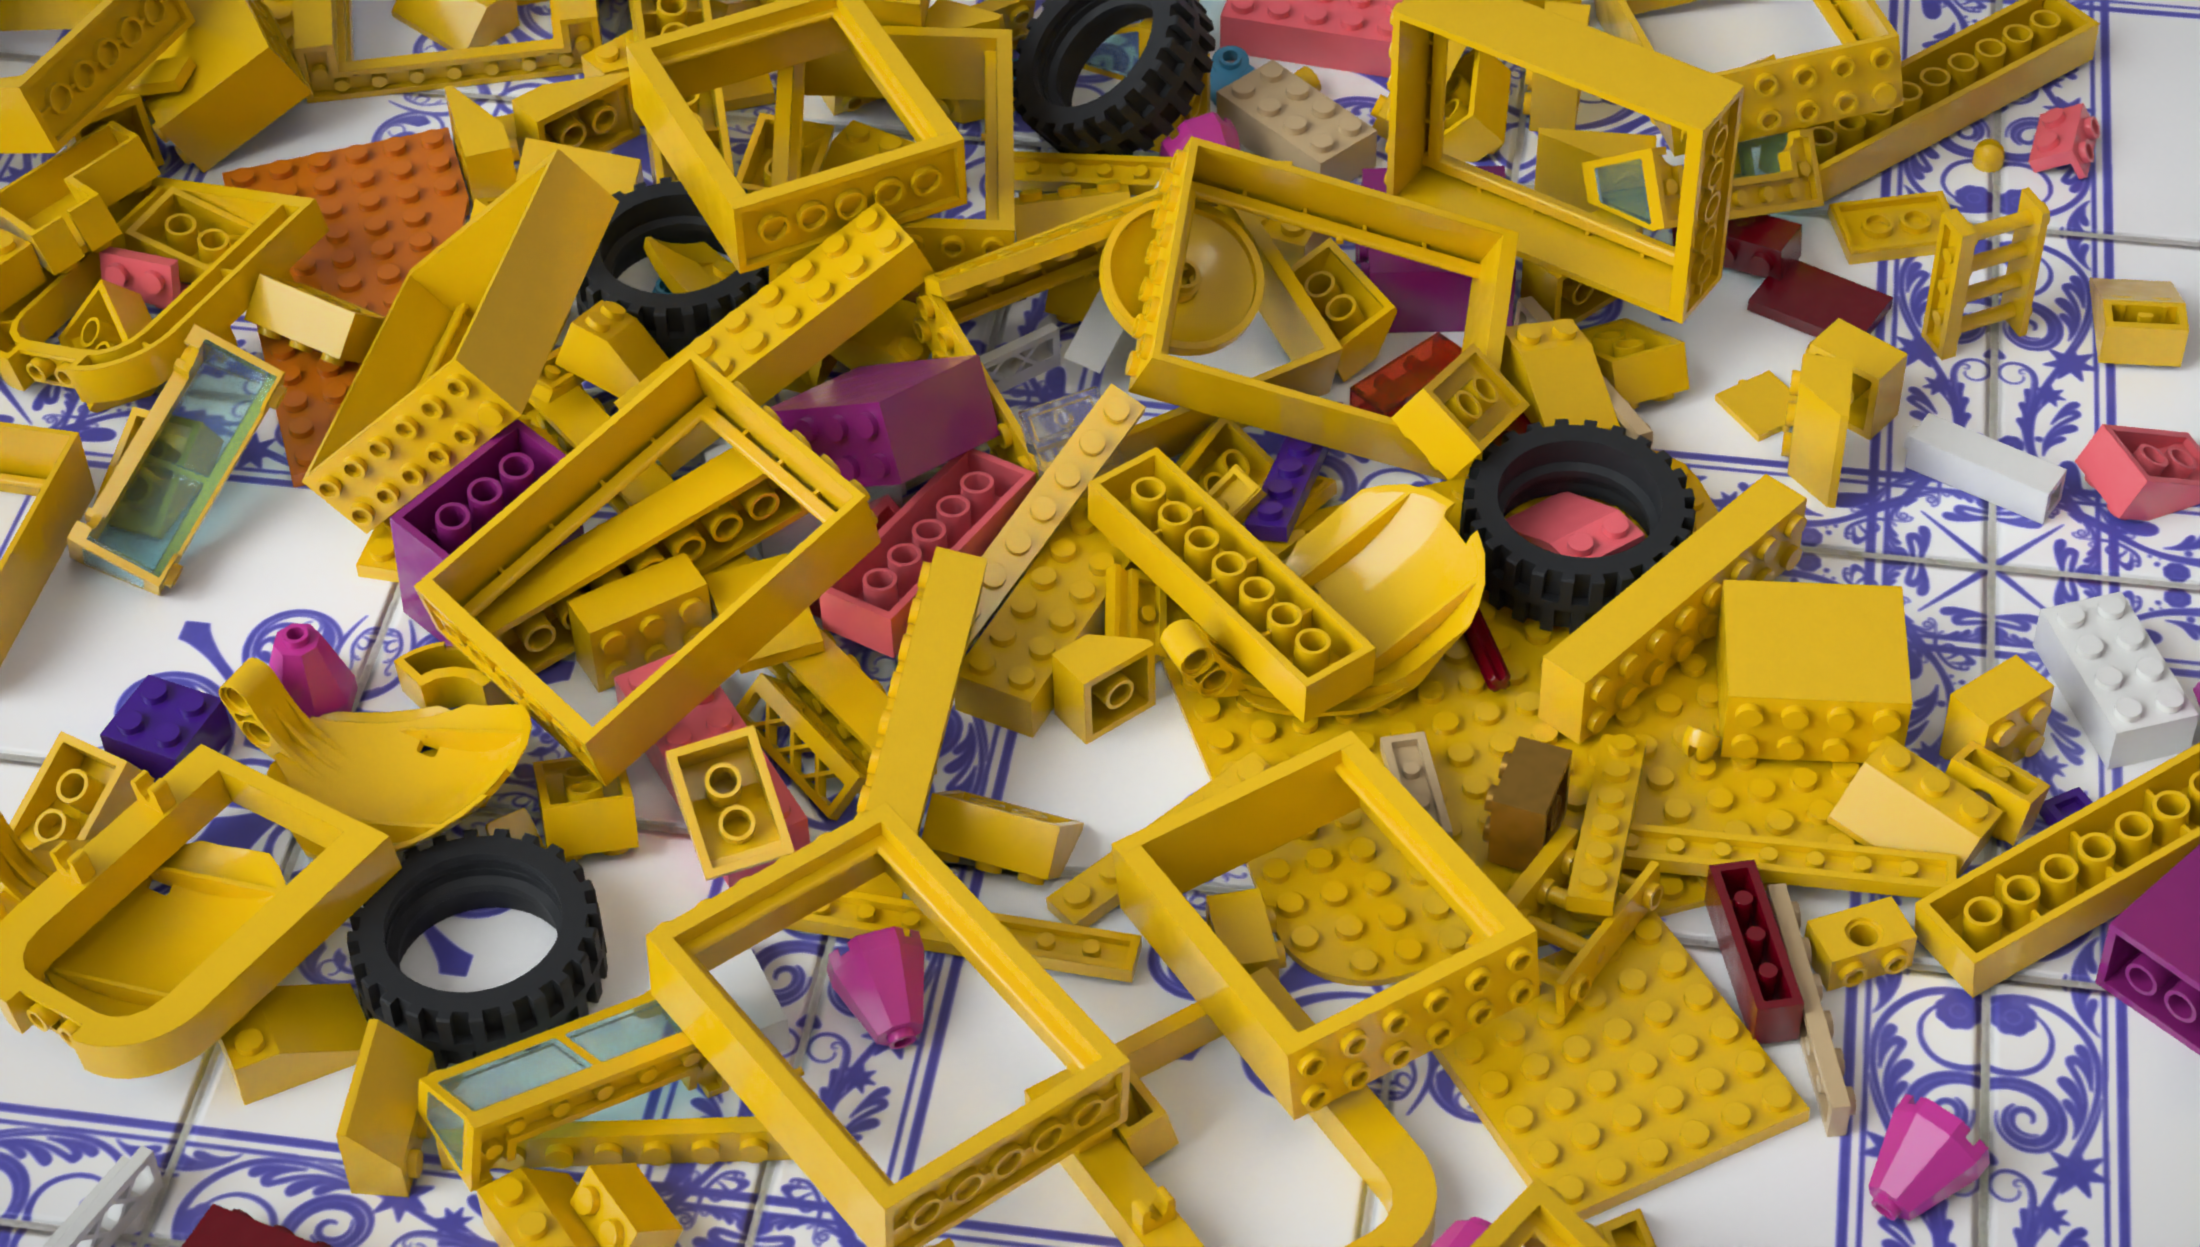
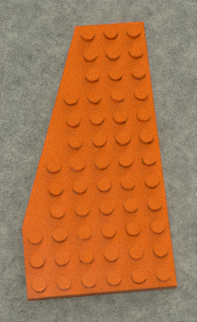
M448 127L430 129L401 137H390L386 140L362 145L355 144L347 148L316 152L307 156L277 160L272 163L248 168L241 167L222 173L225 186L315 198L329 228V232L289 269L294 281L307 284L386 317L409 270L463 227L466 217L469 216L471 210L468 193ZM259 334L265 362L285 372L283 386L288 388L276 413L293 487L305 486L302 480L361 363L345 361L344 367L320 359L321 351L313 349L312 353H307L289 346L290 338L281 336V339L277 340Z

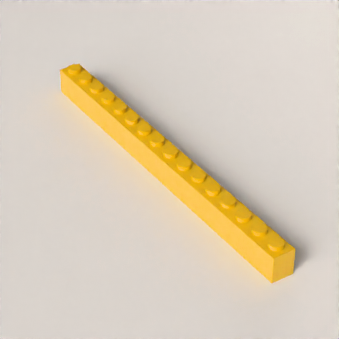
M582 384L577 385L549 404L531 395L522 413L532 418L530 424L546 429L567 454L610 418L600 400L596 397L592 399L584 391ZM654 462L610 500L608 504L619 514L674 480L662 464L658 465ZM742 552L707 574L759 560L755 557L750 558L745 552ZM710 599L711 610H712L713 613L717 616V614H716V612H715V609H714V607H713V604H712V602H711V599ZM817 625L824 642V652L767 668L776 678L788 682L868 765L873 746H876L883 709H886L887 694L878 680H871L862 671L859 662L852 654L846 655L837 646L833 635L828 630H822Z

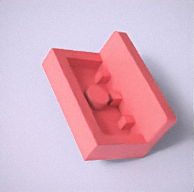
M2084 103L2065 108H2053L2046 113L2040 114L2028 161L2034 173L2071 164L2079 180L2088 177L2091 162L2094 161L2096 139L2100 137V128L2097 119L2089 115Z
M111 246L99 252L101 279L141 294L144 303L152 304L159 309H165L190 285L180 283L177 259Z

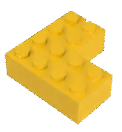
M111 120L0 189V228L31 242L41 266L53 275L68 273L80 264V260L85 257L84 254L89 250L96 253L112 245L113 239L122 234V231L110 212L119 206V201L131 193L142 192L150 187L152 180L161 175L139 135Z

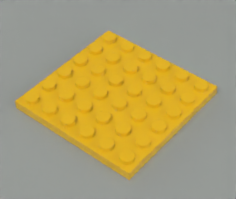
M1656 911L1648 913L1642 918L1594 979L1587 997L1582 1002H1576L1565 1017L1557 1014L1555 987L1539 980L1540 996L1532 999L1527 1005L1517 1007L1491 1020L1487 1025L1475 1028L1450 1041L1446 1046L1432 1050L1434 1056L1527 1187L1536 1177L1540 1178L1546 1185L1559 1191L1564 1197L1566 1204L1583 1221L1809 1120L1810 1108L1757 1040L1752 1039L1750 1031ZM1562 949L1540 960L1565 970L1576 954Z

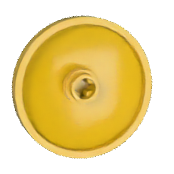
M1162 199L1143 204L1124 216L1111 232L1100 259L1099 281L1105 303L1115 320L1131 336L1135 319L1138 313L1142 314L1144 302L1139 301L1138 296L1144 277H1149L1151 265L1145 264V257L1151 240L1156 238L1157 229L1152 228V219L1157 205L1162 204ZM1195 201L1169 354L1178 356L1210 354L1236 341L1253 321L1264 294L1265 281L1262 262L1248 234L1225 213L1198 201Z

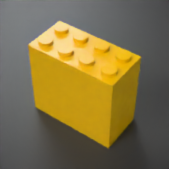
M185 0L196 22L156 60L190 56L196 68L181 92L141 96L145 99L143 104L147 114L155 121L152 124V128L159 138L165 143L173 142L176 145L174 148L180 158L187 165L193 162L203 173L207 172L313 93L273 13L262 0Z
M1723 579L1716 633L1719 737L1721 738L1720 757L1864 763L1887 736L1905 747L1912 709V692L1902 586Z

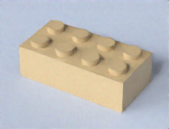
M1273 59L1216 91V113L1219 114L1223 121L1224 117L1232 121L1238 132L1239 143L1255 155L1275 161H1293L1296 167L1351 182L1361 176L1363 168L1376 167L1377 130Z

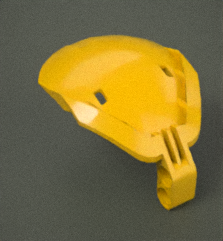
M1407 484L1381 485L1361 489L1318 526L1298 539L1289 557L1281 560L1311 589L1316 588L1322 599L1376 647L1373 685L1317 717L1371 712L1401 697L1421 684L1444 653L1471 626L1480 606L1485 588V551L1478 530L1465 543L1456 529L1447 521L1455 505L1454 501L1434 490ZM1177 620L1163 631L1160 638L1162 647L1181 674L1201 696L1205 698H1218L1241 695L1246 702L1258 709L1270 713L1295 716L1212 636L1210 638L1203 633L1192 620Z
M253 657L248 658L218 690L222 702L246 738L275 760L271 763L266 776L389 835L396 853L430 841L432 838L447 832L477 811L513 772L527 748L532 729L529 712L524 705L519 704L485 706L466 704L453 710L436 705L421 709L393 712L337 711L323 714L320 717L311 716L309 719L286 691L275 672L265 662ZM423 746L438 750L434 757L420 752ZM291 831L307 857L315 859L326 849Z
M0 811V922L21 901L57 871L50 855L51 850L65 840L75 853L91 840L55 839L41 843L30 851L18 838ZM203 840L185 844L58 957L43 974L41 982L86 1007L108 1016H127L146 1010L171 992L286 886L281 869L270 853L223 846ZM152 880L170 886V892L167 895H163L149 889Z

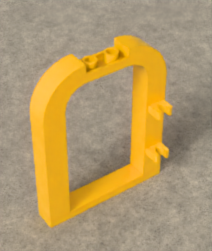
M164 177L154 178L150 187L142 192L131 193L119 201V206L110 212L122 231V234L113 239L114 242L111 247L126 249L124 232L171 186L254 225L139 333L125 342L101 350H85L44 343L78 311L100 281L99 252L94 253L89 250L84 254L85 257L80 260V264L74 270L65 274L59 273L55 276L45 268H42L47 282L0 314V374L3 380L12 388L21 391L27 390L34 382L73 388L76 390L81 402H111L139 395L168 381L174 371V363L177 358H181L185 348L188 346L184 344V340L194 324L238 346L230 326L248 309L259 274L294 281L289 269L329 232L316 199ZM210 342V353L220 346ZM220 347L223 355H228L230 353L229 351Z
M200 744L156 782L152 781L149 772L143 770L131 780L130 784L137 800L82 849L79 848L74 853L69 843L63 840L50 851L57 871L21 901L0 922V1009L8 1023L21 1034L25 1033L33 1024L44 1032L50 1029L59 1034L70 1047L75 1049L84 1069L93 1074L115 1079L148 1077L177 1068L198 1057L214 1045L402 869L390 836ZM231 802L326 848L171 992L146 1010L127 1016H108L86 1007L41 982L43 974L58 957Z
M1266 966L1250 974L1298 1033L1315 1025ZM1195 1002L1115 1043V1045L1131 1061L1130 1067L1137 1076L1142 1078L1224 1034L1201 1006ZM1066 1068L1025 1089V1104L1073 1076L1072 1072ZM1366 1085L1362 1089L1352 1091L1326 1104V1106L1318 1111L1308 1113L1378 1197L1388 1213L1386 1220L1373 1231L1344 1247H1430L1434 1237L1437 1206V1185L1433 1169L1418 1144L1373 1091ZM1113 1129L1059 1162L1124 1247H1205L1176 1211V1200L1164 1185L1158 1187Z

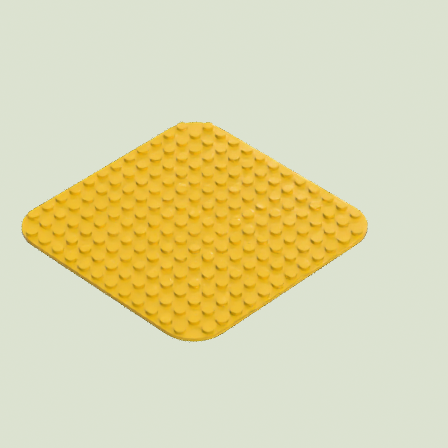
M1672 458L1671 469L1681 468L1687 476L1686 488L1693 489L1695 497L1693 509L1696 511L1694 533L1714 517L1718 511L1698 477L1686 464ZM1469 476L1420 486L1434 490L1455 502L1447 521L1459 533L1465 480L1469 479ZM1544 496L1525 502L1510 511L1504 518L1507 519L1551 496ZM1582 496V497H1585V498L1594 500V501H1596V502H1599V503H1602V504H1605V505H1608V506H1611V507H1614V508L1619 509L1618 507H1616V506H1614V505H1612V504H1609V503H1607V502H1605V501H1602V500H1599V499H1595V498H1591V497H1587V496ZM1342 504L1318 509L1294 530L1303 528L1307 534ZM1619 509L1645 534L1646 539L1648 536L1644 529L1639 525V523L1635 519H1633L1629 514ZM1316 588L1313 589L1319 595L1318 590ZM1486 590L1483 591L1479 608L1511 674V679L1509 680L1511 684L1506 690L1500 689L1493 692L1488 689L1464 635L1444 653L1420 685L1401 697L1371 712L1315 717L1306 723H1302L1296 716L1270 713L1258 709L1246 702L1241 695L1205 698L1186 680L1167 653L1166 658L1160 661L1210 781L1253 750L1270 765L1275 766L1349 730H1352L1384 765L1380 751V737L1425 732L1452 827V839L1504 895L1524 871L1487 861L1489 842L1483 841L1482 836L1486 820L1491 812L1485 811L1484 807L1491 784L1499 785L1501 780L1498 775L1502 758L1505 752H1513L1519 736L1572 750L1567 812L1562 824L1579 830V836L1602 734H1624L1632 738L1647 739L1646 755L1632 823L1862 845L1828 823L1827 819L1863 763L1720 757V742L1712 757L1705 761L1698 762L1696 760V752L1691 758L1686 756L1682 748V738L1687 725L1719 737L1716 634L1710 639L1705 638L1693 648L1686 660L1676 662L1665 672L1662 679L1656 685H1649L1637 695L1636 700L1628 709L1618 711L1609 719L1601 732L1597 734L1592 733L1581 744H1577L1538 718L1543 657L1570 635L1569 628L1554 626L1552 632L1539 629L1540 622L1530 618L1521 623L1512 618L1513 610L1503 606L1498 610L1488 603L1489 592ZM1167 595V627L1177 620L1190 619L1203 633L1211 638V635ZM1361 808L1245 863L1255 888L1261 889L1265 906L1272 905L1274 908L1277 931L1274 934L1278 941L1282 940L1285 952L1305 970L1335 983L1351 986H1381L1400 982L1466 949L1465 943L1473 934V931ZM1622 869V873L1637 879L1642 870ZM1660 872V884L1663 885L1664 892L1659 905L1653 910L1660 917L1706 906L1704 899L1707 877ZM1570 877L1566 879L1561 888L1568 890ZM1763 883L1765 891H1767V885L1773 883ZM1617 892L1615 905L1624 894ZM1553 904L1549 907L1545 906L1536 916L1580 936L1593 934L1600 925ZM1538 939V947L1550 945V943Z

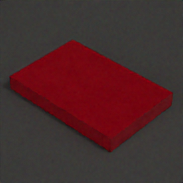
M1796 260L1782 280L1767 276L1748 299L1747 310L1814 337H1818L1838 318L1871 334L1892 308L1893 297Z

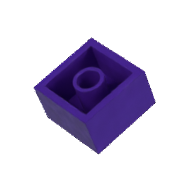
M149 674L100 733L104 751L130 762L142 771H148L150 776L155 778L154 782L164 777L200 744L220 752L233 735L226 707L221 698Z

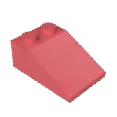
M2102 424L2075 460V463L2085 474V481L2103 497L2109 512L2121 520L2149 521L2200 504V447L2188 432Z
M1568 491L1555 494L1506 519L1509 525L1530 543L1544 550L1571 557L1593 558L1610 556L1626 551L1645 539V534L1619 509Z

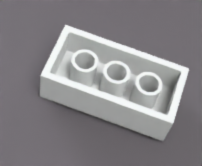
M2121 591L2040 609L2033 647L2107 770L2180 754L2191 747L2199 714Z

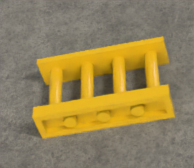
M2029 187L2021 190L2018 211L2016 213L1975 225L1968 222L1957 208L1942 212L1921 336L1940 360L1956 356L1961 333L2005 320L2019 337L2027 335L2047 226L2050 223L2048 206ZM2014 230L2011 244L1974 254L1975 246L1979 240ZM2008 262L2005 275L1968 285L1972 272ZM2002 293L2000 305L1963 316L1964 308L1968 302Z
M1562 824L1507 891L1505 896L1535 927L1538 939L1576 954L1565 970L1538 959L1539 980L1555 987L1557 1014L1565 1017L1576 1002H1582L1587 997L1594 979L1646 913L1657 908L1662 899L1664 887L1660 884V863L1653 860L1649 862L1637 879L1621 873L1618 892L1624 895L1615 905L1613 917L1572 912L1600 924L1589 939L1537 918L1536 916L1545 906L1549 907L1551 904L1566 909L1568 890L1561 888V886L1568 877H1571L1579 841V830ZM1473 933L1466 941L1465 947L1468 948L1481 940Z

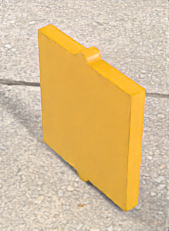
M1768 370L1748 380L1740 379L1737 385L1715 394V401L1759 442L1781 431L1789 432L1792 426H1785L1788 401L1796 402L1797 396L1789 395L1790 389Z

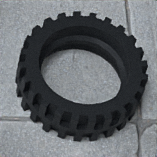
M1045 0L1041 5L1044 10L1037 19L1031 18L1026 26L1029 30L1026 39H1019L1015 49L1020 55L1017 61H1013V76L1016 78L1013 81V96L1016 98L1013 101V106L1027 125L1059 153L1133 155V152L1139 149L1147 152L1155 146L1153 141L1161 134L1167 137L1175 130L1172 124L1179 116L1183 115L1186 117L1191 111L1190 101L1194 95H1201L1205 84L1201 81L1204 73L1211 72L1213 61L1208 57V53L1215 50L1216 39L1209 34L1214 30L1212 20L1206 15L1207 10L1198 0ZM1153 18L1147 45L1141 57L1125 78L1099 98L1085 104L1072 106L1073 92L1077 79L1095 50L1121 28L1142 19Z
M671 177L660 178L659 184L647 186L645 182L633 185L634 191L624 195L621 191H618L612 195L619 203L579 288L576 301L579 316L600 300L620 304L626 309V313L640 321L667 357L671 359L692 343L695 338L721 321L729 312L738 308L762 287L768 285L769 266L739 274L736 270L726 279L712 286L678 294L646 292L619 281L618 278L624 271L647 257L643 247L645 237L649 236L660 241L677 244L705 242L716 252L727 255L680 181L672 182Z
M1555 419L1554 426L1542 427L1540 422L1528 424L1526 432L1518 435L1515 430H1512L1502 435L1501 446L1490 443L1483 450L1482 461L1476 459L1470 467L1469 479L1465 480L1459 530V535L1465 543H1467L1473 533L1477 530L1479 532L1485 551L1484 590L1489 592L1488 603L1498 610L1503 606L1513 610L1512 618L1521 623L1530 618L1540 622L1539 629L1552 632L1554 626L1569 628V634H1572L1693 534L1696 511L1693 509L1695 497L1693 489L1686 488V474L1681 468L1672 470V457L1664 450L1658 453L1651 450L1652 441L1640 435L1635 440L1625 435V428L1613 425L1611 430L1597 427V421L1585 420L1584 425H1569L1568 419ZM1568 491L1576 495L1599 499L1618 507L1635 519L1648 537L1638 545L1610 556L1593 558L1571 557L1544 550L1520 536L1504 517L1525 502Z
M477 829L463 830V838L447 841L444 834L432 838L433 846L419 851L416 846L404 851V861L401 862L402 869L349 918L352 931L347 932V946L361 1006L364 1008L367 1022L369 1019H379L433 1052L436 1068L439 1070L447 1069L449 1064H460L589 1015L587 1002H599L603 993L601 979L607 978L608 963L604 931L596 891L592 881L589 879L585 880L584 869L577 860L573 859L566 864L564 850L559 846L551 844L547 849L540 847L538 836L525 833L521 840L511 838L508 829H495L493 836H479ZM481 908L520 910L541 918L557 931V939L554 945L534 968L513 981L491 989L474 992L437 990L412 980L400 969V963L405 953L421 934L438 922L465 911ZM558 1041L554 1044L559 1046L562 1042ZM540 1048L523 1054L528 1061L542 1056ZM509 1060L495 1065L496 1071L510 1068Z

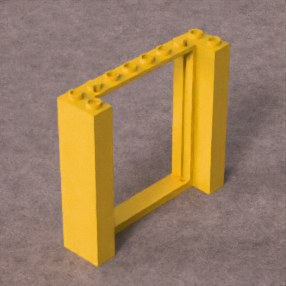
M293 0L296 57L313 92L306 97L307 104L437 90L451 85L455 88L583 73L581 56L603 45L599 0H550L553 39L355 60L352 0Z

